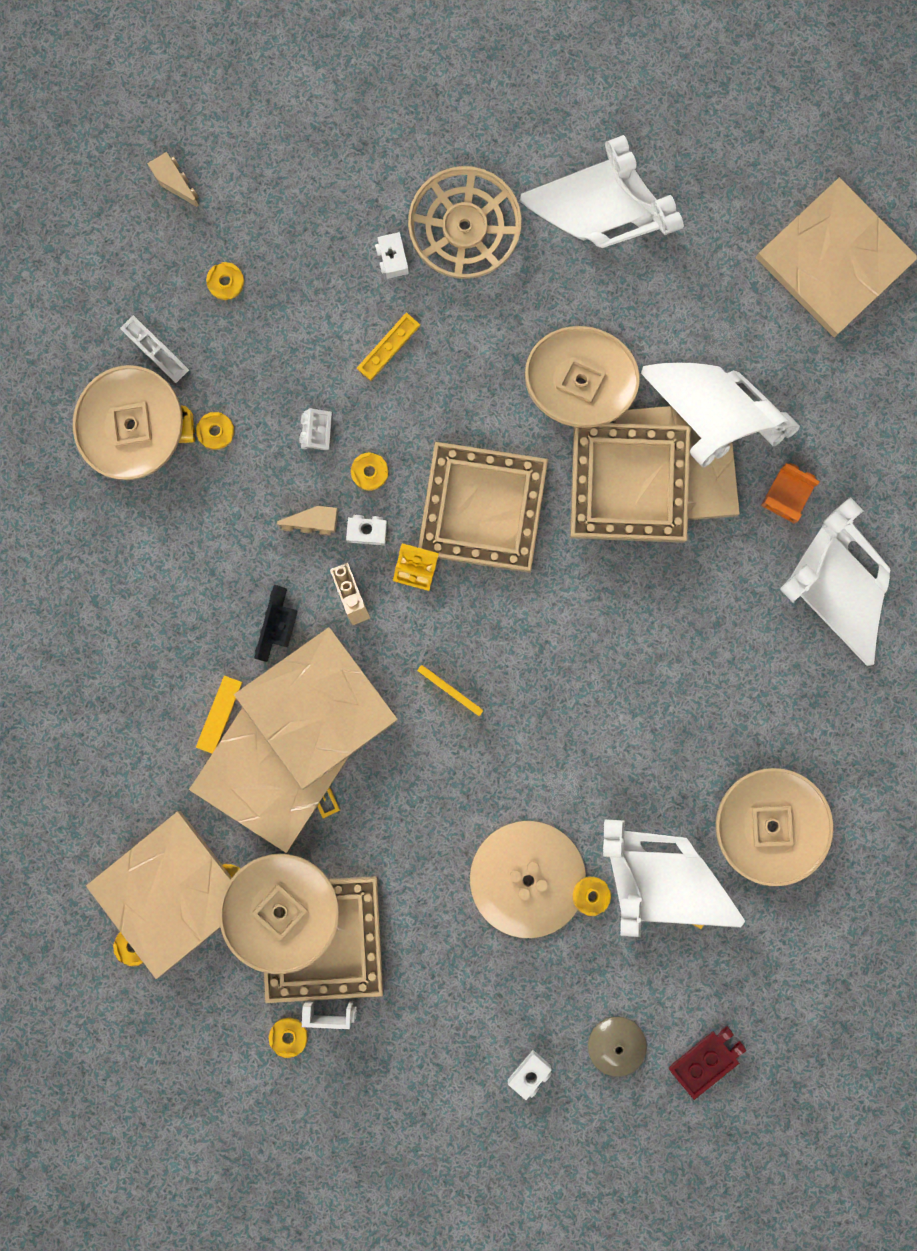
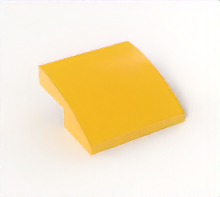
M402 543L393 581L430 591L439 553Z

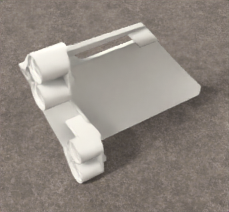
M624 135L605 142L609 160L521 193L519 201L534 213L565 232L583 241L588 239L601 248L658 229L664 235H667L684 227L682 217L676 211L673 197L668 195L657 200L635 170L636 160L633 153L629 151L628 141ZM630 222L639 227L612 239L602 234Z
M698 363L654 364L643 366L641 374L701 437L690 450V455L701 467L708 466L715 457L717 459L723 457L730 449L729 443L747 435L760 432L772 446H776L785 437L793 436L800 428V425L787 412H780L737 371L733 370L725 373L719 366ZM743 383L760 401L754 402L737 384Z
M850 497L824 520L822 528L801 558L791 577L780 590L792 603H795L794 601L801 596L867 666L874 665L878 626L884 594L889 585L890 568L853 524V520L864 511ZM851 541L857 542L879 565L876 579L849 552L848 545Z
M605 819L603 857H610L621 908V936L640 937L641 921L740 928L745 923L744 918L687 838L624 831L625 820ZM640 842L676 843L683 854L646 852Z

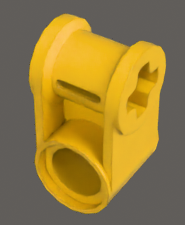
M181 405L182 414L185 412L187 416H184L179 443L195 442V437H193V434H195L193 413L188 407Z

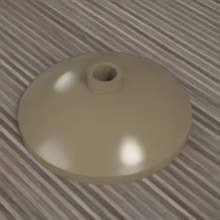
M610 1017L601 1021L592 1030L588 1041V1052L593 1064L604 1074L614 1077L626 1076L637 1070L644 1061L647 1050L646 1039L640 1027L624 1017ZM617 1047H622L620 1053L615 1052Z

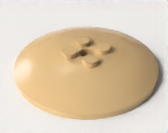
M573 326L549 333L534 346L527 359L525 382L531 399L547 416L565 425L589 428L608 424L618 419L630 408L639 388V370L632 353L619 339L596 328ZM582 378L586 383L579 384L576 379Z
M119 366L99 374L81 393L73 415L74 439L83 459L97 472L119 480L143 478L160 469L173 455L182 433V409L175 391L160 375L139 366ZM130 420L135 421V426L132 429L127 427Z
M761 769L741 777L725 793L716 815V837L723 856L740 875L762 885L784 886L808 877L824 861L832 843L833 819L824 795L810 780L798 773L785 769ZM770 821L777 823V829L773 832H770L767 828Z
M520 821L497 829L484 840L472 862L470 886L479 912L493 927L514 937L537 938L559 930L572 919L578 910L573 902V890L580 880L586 878V873L578 849L564 833L545 823ZM526 875H531L534 878V882L530 886L523 883V878Z
M289 854L262 856L243 866L226 886L219 908L221 932L232 953L247 966L271 974L295 972L315 962L332 942L339 918L337 896L326 875L308 860ZM275 908H284L285 915L277 917L274 913Z

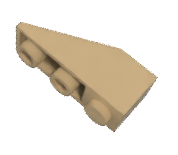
M165 152L147 163L160 186L192 205L199 206L196 201L199 197L193 188L189 189L187 186L189 181L184 172L179 173L177 168L180 166L174 156L170 158L168 153Z
M316 506L279 520L277 525L282 527L281 530L293 531V528L301 529L300 532L311 534L313 530L320 531V535L331 536V533H336L338 509Z
M345 563L331 569V574L352 625L370 619L349 564Z

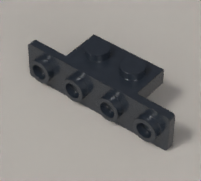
M279 585L273 586L268 608L265 612L264 623L260 630L258 645L255 649L254 659L268 662L272 644L287 648L289 646L298 611L283 607L287 588Z

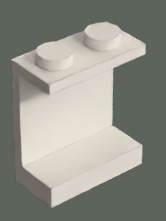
M315 1000L305 1001L303 1005L302 1027L350 1029L351 1023H355L357 1007H353V1001H349L346 1016L314 1015Z

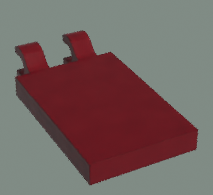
M728 1026L723 1028L718 1035L712 1031L668 1067L693 1100L740 1064L736 1058L746 1052L745 1046L740 1041L731 1050L724 1044L734 1035Z

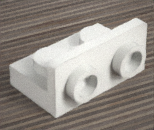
M311 408L304 411L301 416L303 429L299 438L301 449L329 450L332 412Z

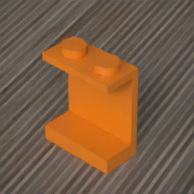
M786 463L781 467L761 506L795 524L802 516L800 513L814 487L820 481L816 479L815 475L800 471L797 465Z

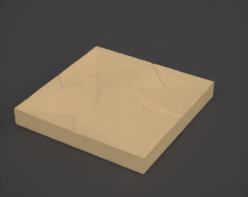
M839 177L758 253L756 259L833 337H836L917 260V255Z
M672 406L627 410L622 416L614 420V423L690 426ZM690 426L691 450L701 437ZM732 442L728 444L730 449L723 457L719 459L715 457L706 467H701L690 455L688 520L733 517L740 514Z
M608 423L589 428L574 427L570 538L685 543L688 530L690 426Z
M435 442L418 548L439 553L438 559L530 573L548 459Z
M330 627L234 694L237 701L302 790L398 720Z
M242 707L189 790L287 853L348 758L302 790Z
M177 811L87 884L86 887L155 979H158L220 929V902L224 890L232 877L183 813Z
M377 876L329 879L336 893L339 908L338 925L332 942L315 962L301 970L285 974L264 972L265 1003L383 996ZM277 907L274 910L277 917H283L286 913L282 907Z

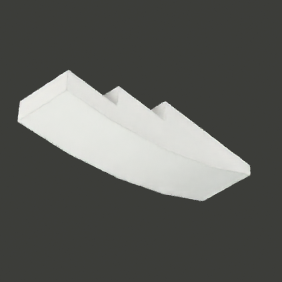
M134 315L120 328L175 383L189 371Z

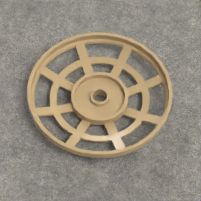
M470 166L449 168L430 177L415 194L408 217L410 239L420 258L435 271L449 277L461 279L481 277L498 269L514 252L521 232L520 207L510 187L495 174ZM468 175L466 187H457L443 192L438 184L441 180L452 176ZM475 176L492 182L502 192L493 199L486 192L474 188ZM432 188L437 198L430 206L427 216L416 214L420 200ZM465 193L464 202L453 205L448 199L450 196ZM473 195L483 198L488 204L481 209L472 203ZM506 198L510 201L514 211L515 226H504L503 214L499 204ZM442 203L447 209L443 220L432 218L436 208ZM493 209L497 215L498 226L487 225L486 215ZM414 222L426 224V234L431 246L423 251L419 247L415 236ZM461 222H468L470 227L466 230L461 229L459 226ZM431 226L442 227L445 237L435 242ZM486 233L497 234L494 243L488 249L482 243ZM503 234H514L509 250L502 259L498 260L492 253L499 246ZM450 243L458 248L457 257L447 254L441 248ZM476 246L481 252L479 256L464 258L465 250ZM437 252L444 259L456 263L455 272H449L438 267L427 257ZM486 258L492 265L490 268L477 273L462 274L463 264L476 263Z

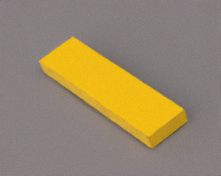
M406 312L360 363L357 370L372 381L417 331L421 324Z
M423 665L418 668L417 671L477 716L481 715L483 709Z
M227 676L223 677L196 748L213 754L220 742L235 704L236 698L234 694L241 689L243 682Z

